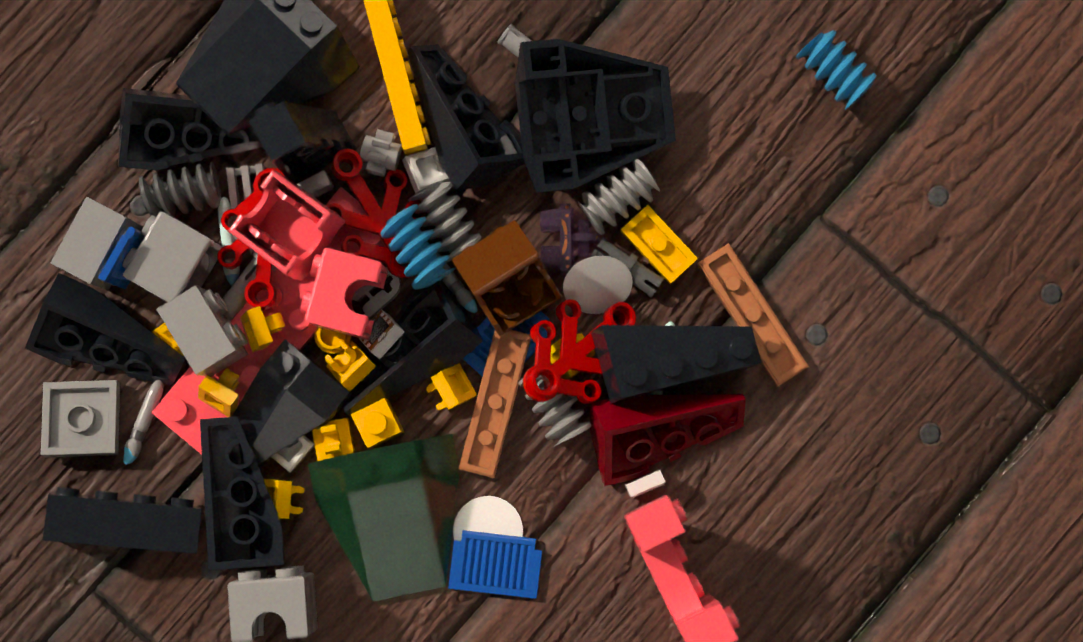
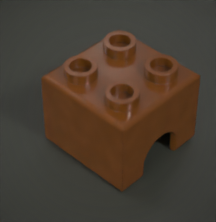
M516 220L497 228L491 235L473 246L466 247L459 255L451 259L499 336H502L562 298L555 283L545 270V265L538 252Z

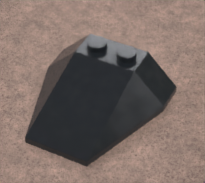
M224 0L177 80L176 85L230 136L251 127L249 120L256 117L255 111L265 104L275 102L277 105L281 102H289L303 105L334 92L359 70L360 66L337 25L311 0Z
M561 39L520 43L515 89L522 152L537 193L577 188L676 141L669 70L667 66Z

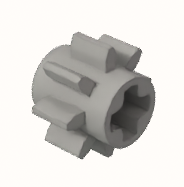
M377 129L375 137L365 136L360 156L362 162L367 163V173L385 177L386 169L396 171L402 153V144L394 142L396 138L394 133Z

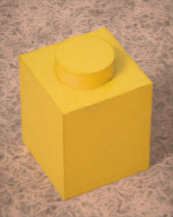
M383 398L351 414L367 448L372 449L404 433L389 399Z

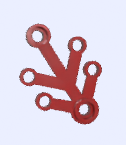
M342 149L335 154L332 160V173L339 180L347 182L366 215L345 210L337 203L328 204L327 207L338 212L339 216L346 220L343 224L344 226L377 234L381 237L380 233L387 225L386 222L396 215L401 191L407 184V176L398 169L387 173L383 181L386 192L381 208L359 173L363 164L361 156L352 149ZM342 162L348 163L352 171L348 173L343 172L339 164ZM393 176L398 177L401 181V186L395 187L391 185L389 178ZM418 200L410 201L404 209L415 204L419 205L421 202ZM426 213L420 214V217L426 216ZM354 234L348 235L343 240L341 252L384 262L392 275L398 278H409L404 274L407 266H401L396 261L397 256L402 250L390 251L388 248L393 238L383 239L381 237L386 247L366 243L360 236ZM350 241L357 243L359 251H349L346 243Z
M267 168L262 170L254 180V192L237 207L223 213L221 224L227 231L230 229L228 219L231 216L247 215L259 203L264 193L261 185L272 170L284 175L279 169ZM237 239L231 245H226L219 250L217 255L218 261L227 269H235L239 267L242 262V255L250 247ZM231 251L235 252V260L231 263H225V255ZM259 254L257 256L256 277L247 284L244 295L246 301L252 307L260 306L261 310H266L276 302L277 291L271 284L273 265ZM267 290L268 298L263 302H259L257 300L258 292Z
M567 299L556 308L557 318L562 322L560 358L553 364H551V340L556 336V328L553 323L548 320H542L534 324L530 330L531 338L536 343L535 366L526 371L523 378V386L527 395L537 402H546L553 399L556 394L575 396L581 403L589 404L598 400L601 395V387L595 380L589 379L584 382H576L560 378L568 370L598 374L603 377L599 359L586 357L595 348L591 332L576 343L577 321L581 316L582 310L580 304L574 299ZM617 302L605 310L603 322L592 331L601 325H617L613 319V314L618 316L620 320L619 325H634L636 322L635 311L628 303ZM565 306H569L572 309V317L566 314ZM539 327L546 329L547 338H543L540 335ZM536 378H540L544 382L543 390L537 386ZM585 386L590 387L592 390L591 398L585 394Z

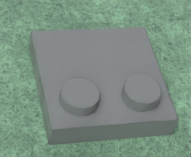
M117 380L43 382L41 456L48 458L118 455L120 382Z

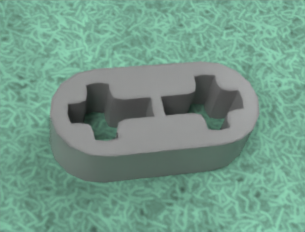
M389 270L387 278L389 276L393 278L390 282V286L393 288L391 292L387 293L381 290L373 297L370 293L377 287L364 286L358 289L352 300L357 303L361 302L366 296L370 298L362 307L365 312L364 315L369 316V320L380 309L389 304L400 292V278L392 275Z

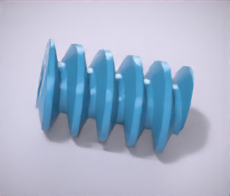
M835 30L825 34L821 32L796 55V58L801 59L809 56L805 68L810 70L817 66L819 67L815 75L817 81L829 77L825 90L831 91L839 88L835 101L840 102L848 98L849 101L845 107L846 111L872 87L877 75L875 73L865 77L862 75L867 65L865 62L855 66L852 65L857 53L853 51L846 55L842 54L847 42L844 40L833 44L832 41L837 33Z
M417 204L404 209L390 218L380 233L383 239L393 238L388 245L390 251L402 250L396 258L397 263H410L404 270L405 276L418 275L411 284L415 290L435 284L456 269L445 270L443 268L450 259L449 255L436 256V252L442 246L441 242L428 243V240L435 233L433 229L421 232L420 228L427 219L425 217L416 219L412 217L419 208Z

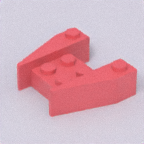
M664 495L624 515L632 537L684 641L734 642L738 640L734 630L739 628L740 625L731 607L723 608L721 603L710 593L705 595L696 575L693 572L687 574L682 563L688 561V558L679 540L676 538L670 540L685 532L681 523L687 521V517L678 499L671 502L669 497Z

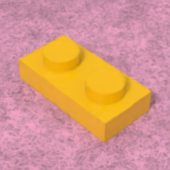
M649 205L643 208L620 230L669 284L674 282L698 259Z

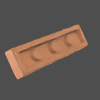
M729 243L697 263L737 326L752 327L762 361L761 364L776 387L809 367Z
M510 330L499 336L494 331L459 465L460 470L495 478L519 386L518 382L521 378L531 340L530 334Z

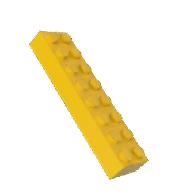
M363 0L403 150L406 156L427 150V145L431 144L427 128H422L425 118L421 105H416V102L420 101L415 83H410V80L414 79L409 61L405 62L404 58H408L403 39L399 40L398 38L402 36L397 17L393 18V15L397 14L393 0Z

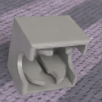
M161 211L157 217L152 215L142 229V235L145 237L139 248H132L126 255L122 264L126 268L123 276L169 302L195 285L203 286L218 260L217 255L222 246Z
M304 566L281 567V569H276V575H267L266 568L244 570V572L238 573L237 580L228 583L232 642H253L254 637L264 636V618L267 612H274L283 618L286 624L287 639L306 638L318 629L314 574L312 572H304Z

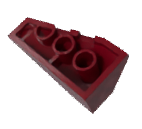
M743 394L644 395L613 404L610 403V399L590 403V423L592 425L590 433L604 486L640 478L650 473L648 467L666 458L673 462L681 458L679 452L697 443L705 446L744 427L746 398Z

